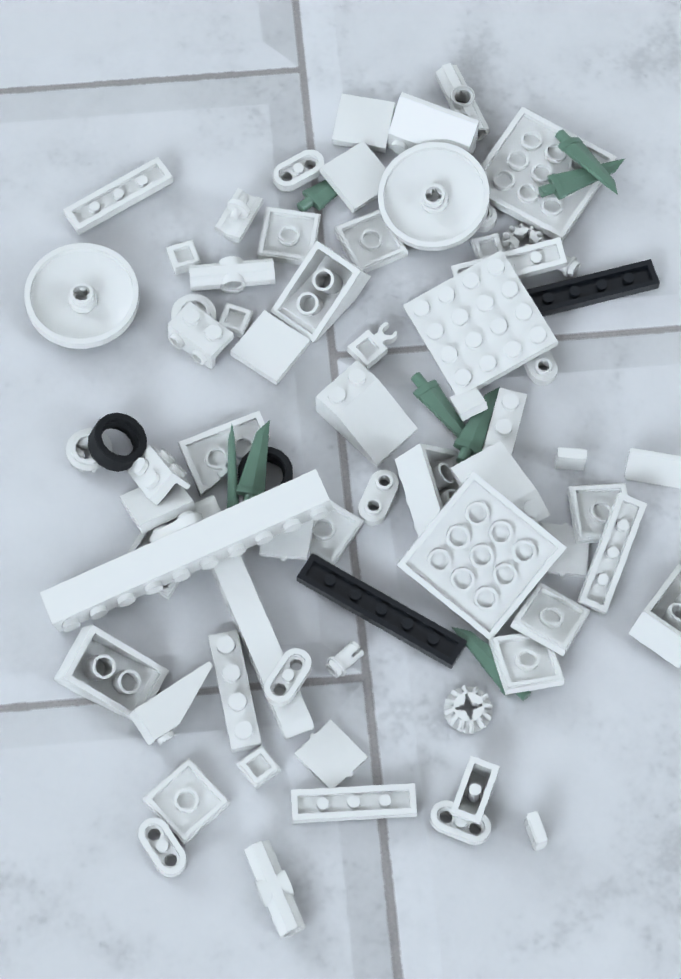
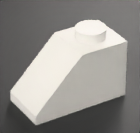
M470 756L450 815L480 825L500 766Z

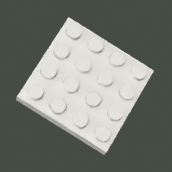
M521 107L481 164L489 183L490 205L528 226L533 224L536 230H542L543 234L552 239L560 237L563 242L602 183L596 181L560 200L557 199L555 194L542 198L538 188L549 184L548 175L583 168L558 148L560 142L555 138L556 133L563 129L570 137L579 136ZM579 137L600 164L617 159V156Z
M502 250L403 305L405 312L456 395L470 391L475 387L479 390L558 345V340Z
M472 471L399 560L397 566L490 640L567 547Z

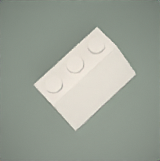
M402 92L388 132L387 148L400 154L419 144L443 142L458 146L473 156L476 150L479 120Z
M419 443L395 459L398 476L402 481L406 502L410 508L418 537L459 488L449 469L458 464L456 462L458 451Z

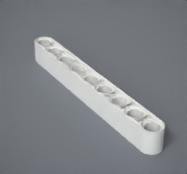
M214 495L194 502L196 509L193 511L201 513L203 519L221 512ZM241 555L234 558L227 557L218 561L219 563L211 568V571L264 692L265 681L283 656V651ZM281 687L276 688L274 693L283 695L285 689ZM298 690L292 701L284 706H276L268 701L285 740L314 729L313 721L300 690Z

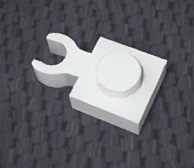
M385 322L379 327V331L375 335L369 330L363 333L347 346V352L369 369L387 354L388 348L385 345L394 343L398 332L395 331L392 335H385L384 332L389 329V323Z

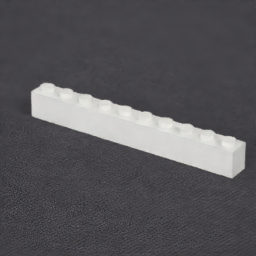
M315 469L44 590L40 594L53 626L59 632H70L77 629L81 625L80 623L104 617L113 608L131 605L136 601V598L142 595L158 593L163 589V586L171 582H182L188 579L191 573L200 569H211L220 560L227 557H238L245 553L249 547L256 544H267L278 534L294 532L301 527V524L307 521L323 519L334 508Z

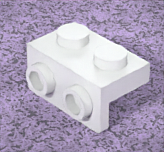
M190 301L168 323V339L170 343L177 349L182 348L191 355L197 364H204L209 369L215 366V358L234 339L232 331Z
M149 446L143 455L133 463L128 473L147 498L158 505L176 483L187 490L191 484L185 478L187 472L174 462L176 459L168 451L162 448L159 452L152 446Z

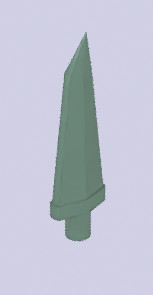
M563 129L559 130L555 135V138L560 142L558 148L618 195L615 180L583 144V141L579 137H570Z
M625 159L606 162L601 165L611 175L616 172ZM584 168L548 175L549 184L540 186L538 190L542 198L555 194L557 199L560 200L599 180Z
M324 180L302 191L305 199L297 203V208L299 211L305 212L311 207H315L320 211L338 194Z
M417 372L411 377L412 382L418 388L413 394L458 438L465 424L439 387L437 381L434 379L427 382L422 374Z
M499 388L484 395L483 398L487 403L488 409L470 417L462 432L456 438L453 446L460 450L456 459L457 463L482 451Z
M270 420L256 432L239 484L237 485L236 494L243 496V501L265 492Z
M231 425L228 438L227 508L240 503L239 495L236 494L238 478L233 425Z
M452 627L458 636L467 640V648L505 695L490 646L473 632ZM531 691L515 694L524 701L530 696Z

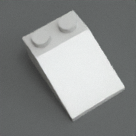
M316 241L270 312L316 343L356 300L371 276L328 246Z
M358 360L316 396V412L376 467L383 463L418 431L416 425L379 379Z
M501 441L449 468L459 487L473 471L536 523L550 516L537 489Z
M680 564L676 566L628 633L677 668L681 666Z
M89 625L81 628L54 681L74 693L132 720L129 714L135 708L156 696L169 670L95 625Z

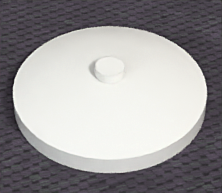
M429 142L403 151L388 165L380 180L378 204L385 225L398 240L416 249L441 251L462 244L478 231L488 213L490 189L484 169L469 152L452 144Z
M74 243L49 252L37 262L27 278L24 299L29 319L42 336L63 347L88 349L111 342L130 326L139 306V287L132 267L120 254L98 244Z

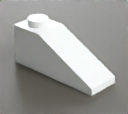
M210 661L135 708L129 714L148 745L155 741L161 745L175 736L173 729L181 723L213 666Z

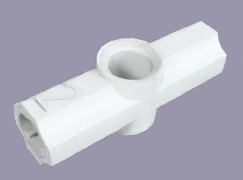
M451 63L442 65L435 72V78L449 104V109L479 120L477 141L482 140L489 134V127L475 102L474 90L467 86L457 65Z
M229 256L222 258L219 263L189 266L191 291L221 289L226 293H237L243 291L246 286L275 284L273 258L243 261L240 257Z
M269 840L252 844L244 850V853L256 879L255 886L263 906L268 908L280 939L293 936L305 929V924L293 898L295 895L285 870L281 869Z

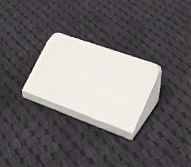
M630 448L624 477L626 480L679 489L681 488V456Z

